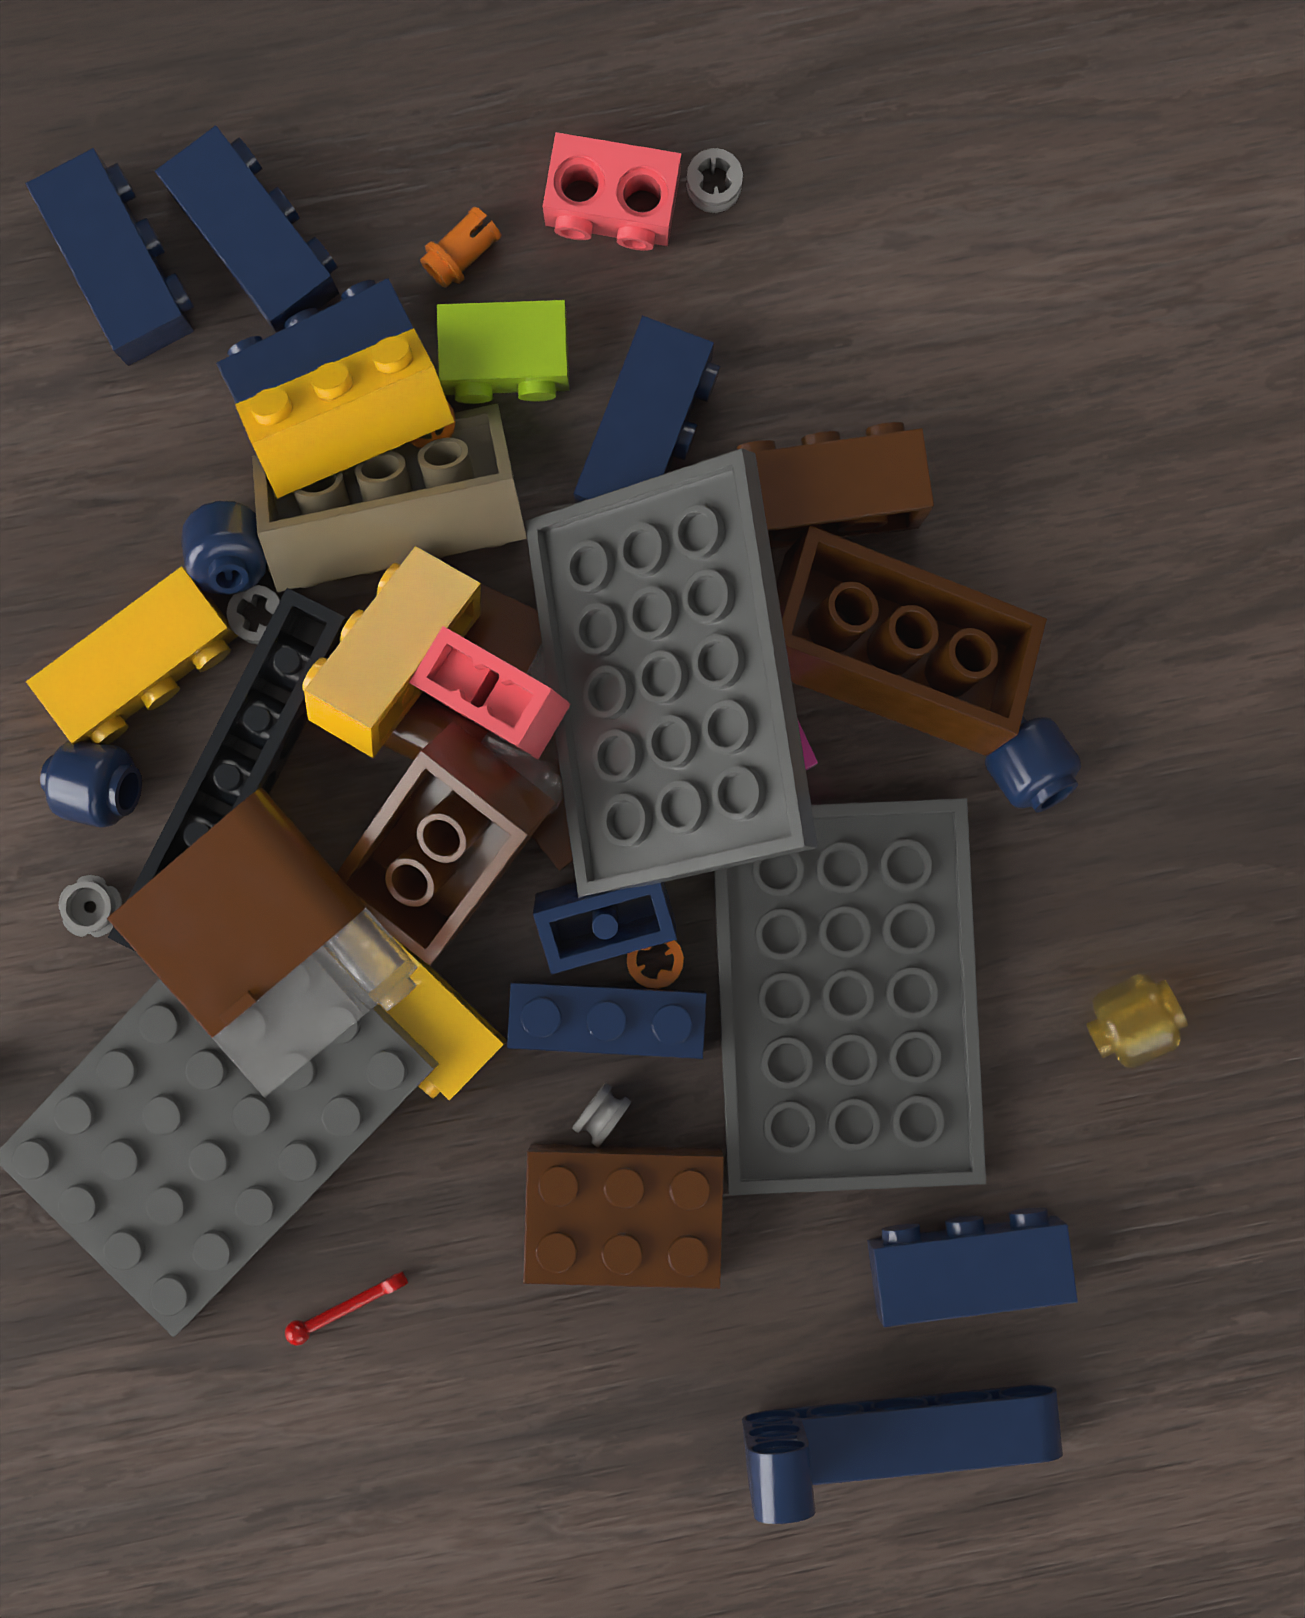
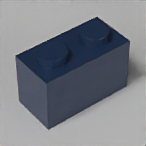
M575 882L535 894L533 916L551 974L677 940L675 916L665 882L578 897Z

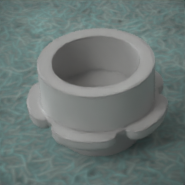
M96 875L80 877L77 883L68 885L60 895L58 905L63 924L69 932L79 937H84L87 934L101 937L108 934L112 930L113 925L108 921L107 917L122 905L120 893L115 887L107 886L106 881L102 877ZM88 901H93L96 904V910L93 913H88L85 909Z

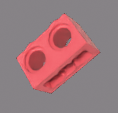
M555 132L542 206L545 226L555 227L554 232L556 234L573 240H589L592 234L617 238L616 242L619 245L633 250H652L654 244L668 246L680 179L681 153ZM575 181H587L597 189L592 198L582 202L573 201L564 194L566 187ZM637 191H648L658 198L659 203L648 212H637L626 204V200Z
M444 626L440 629L409 681L410 684L537 760L571 705L552 688Z

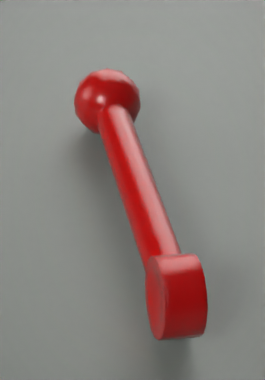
M400 1271L379 1284L305 1322L301 1320L291 1321L285 1328L286 1340L296 1346L307 1342L310 1333L408 1284L409 1282L403 1271Z

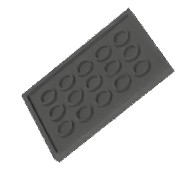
M741 448L526 520L525 526L548 687L571 703L555 731L578 897L657 884L818 848L756 454Z
M967 798L811 805L818 848L714 871L728 1194L747 1195L986 1184Z
M321 947L213 1038L203 1029L167 986L158 979L0 1148V1166L174 1338L422 1083L439 1063Z

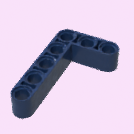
M1021 1385L775 1409L751 1413L742 1418L748 1485L754 1519L767 1524L794 1523L813 1517L816 1513L813 1485L1036 1464L1057 1460L1063 1456L1056 1388L1047 1385Z

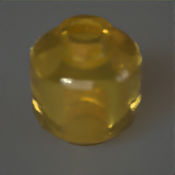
M1142 973L1098 992L1092 1000L1096 1019L1086 1023V1027L1101 1057L1105 1058L1115 1054L1121 1065L1129 1069L1138 1068L1177 1049L1181 1043L1180 1029L1188 1026L1183 1011L1166 980L1155 983L1150 976Z

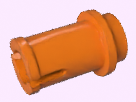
M472 207L468 214L437 244L430 241L425 245L427 253L420 259V262L428 274L444 288H447L452 282L460 284L464 280L462 272L494 242L501 238V233L493 221L488 223L475 237H470L487 217L477 207Z

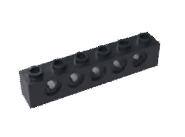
M289 588L286 589L128 899L260 787H263L270 794L308 720L303 691L304 679L312 665L319 658L324 657L328 659L340 644L342 630L348 621L346 617ZM113 926L108 938L135 951Z

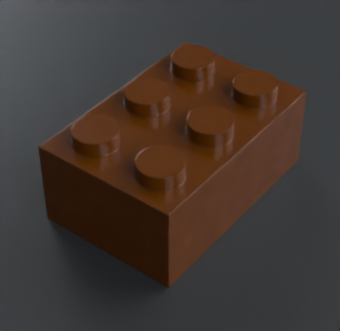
M888 422L866 428V436L841 440L838 431H824L802 437V445L776 449L775 441L772 440L753 441L737 446V450L742 448L756 454L770 548L791 547L810 525L844 539L919 529L934 507L923 428L905 431L903 422Z
M453 721L419 752L337 874L366 906L362 911L363 914L430 966L461 932L557 802Z
M531 1144L527 1151L523 1284L720 1289L724 1161L722 1150L635 1146H599L597 1148L594 1145Z

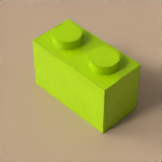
M565 300L437 304L439 381L445 395H455V401L460 403L476 404L492 401L493 393H518L520 400L547 401L556 398V391H569L568 332Z

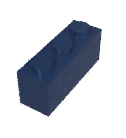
M215 125L156 169L155 172L180 208L277 333L286 329L284 323L291 316L305 309H319L339 294L330 275L338 266L316 237H313L306 243L292 224L298 221L300 217L282 191L276 187L267 193L254 175L260 172L262 167L242 139L238 137L232 143H229Z
M92 148L25 183L113 351L128 366L194 332L185 314L186 311L194 308L193 302L176 273L168 277L164 275L155 257L165 253V250L147 218L136 222L127 205V202L135 199L136 195L118 163L107 167L95 149Z
M389 278L377 284L374 280L357 283L343 292L341 295L342 301L322 311H319L318 308H309L291 316L284 323L286 329L265 339H262L261 336H252L234 344L227 351L229 357L216 364L235 403L237 404L249 399L262 390L277 387L312 372L323 364L338 361L373 346L384 338L396 336L413 329Z
M642 315L573 493L575 504L666 474L670 470L674 457L685 461L698 428V424L688 421L696 399L708 402L721 367L711 363L714 342Z
M514 981L510 986L507 1048L703 1059L706 992L699 990Z
M1025 1208L1009 1212L1010 1221L985 1225L983 1216H963L946 1220V1230L921 1233L919 1224H900L882 1228V1238L867 1240L877 1317L883 1327L1078 1303L1068 1225L1057 1216L1048 1217L1047 1208Z

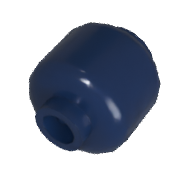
M215 501L204 504L190 513L183 524L181 541L184 566L194 583L201 590L215 595H235L246 592L257 585L267 572L268 564L257 534L256 513L248 506L235 501Z
M1022 716L1018 735L987 755L985 766L1014 807H1033L1036 813L1058 804L1077 788L1078 782L1075 780V777L1081 768V761L1051 718L1039 717L1027 721Z
M91 740L80 741L76 744H71L70 741H67L57 749L53 756H50L45 761L41 770L40 784L45 792L46 801L52 813L64 820L101 828L115 825L124 816H128L134 811L141 796L142 775L139 769L136 768L131 755L119 746L105 743L97 744Z

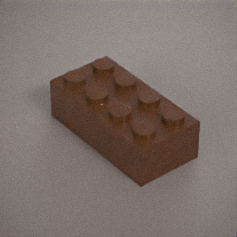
M811 525L785 553L776 586L791 681L793 683L985 756L991 754L1018 735L1047 618Z

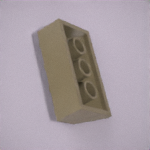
M493 404L455 412V432L451 438L431 441L422 449H418L410 443H405L278 499L258 456H252L257 534L277 592L285 591L287 588H309L323 582L360 574H374L383 569H388L395 562L401 565L415 546L437 559H441L448 555L485 547L495 548L509 542L527 539L499 405ZM445 427L434 431L437 436L440 435ZM429 433L419 438L432 439V435Z

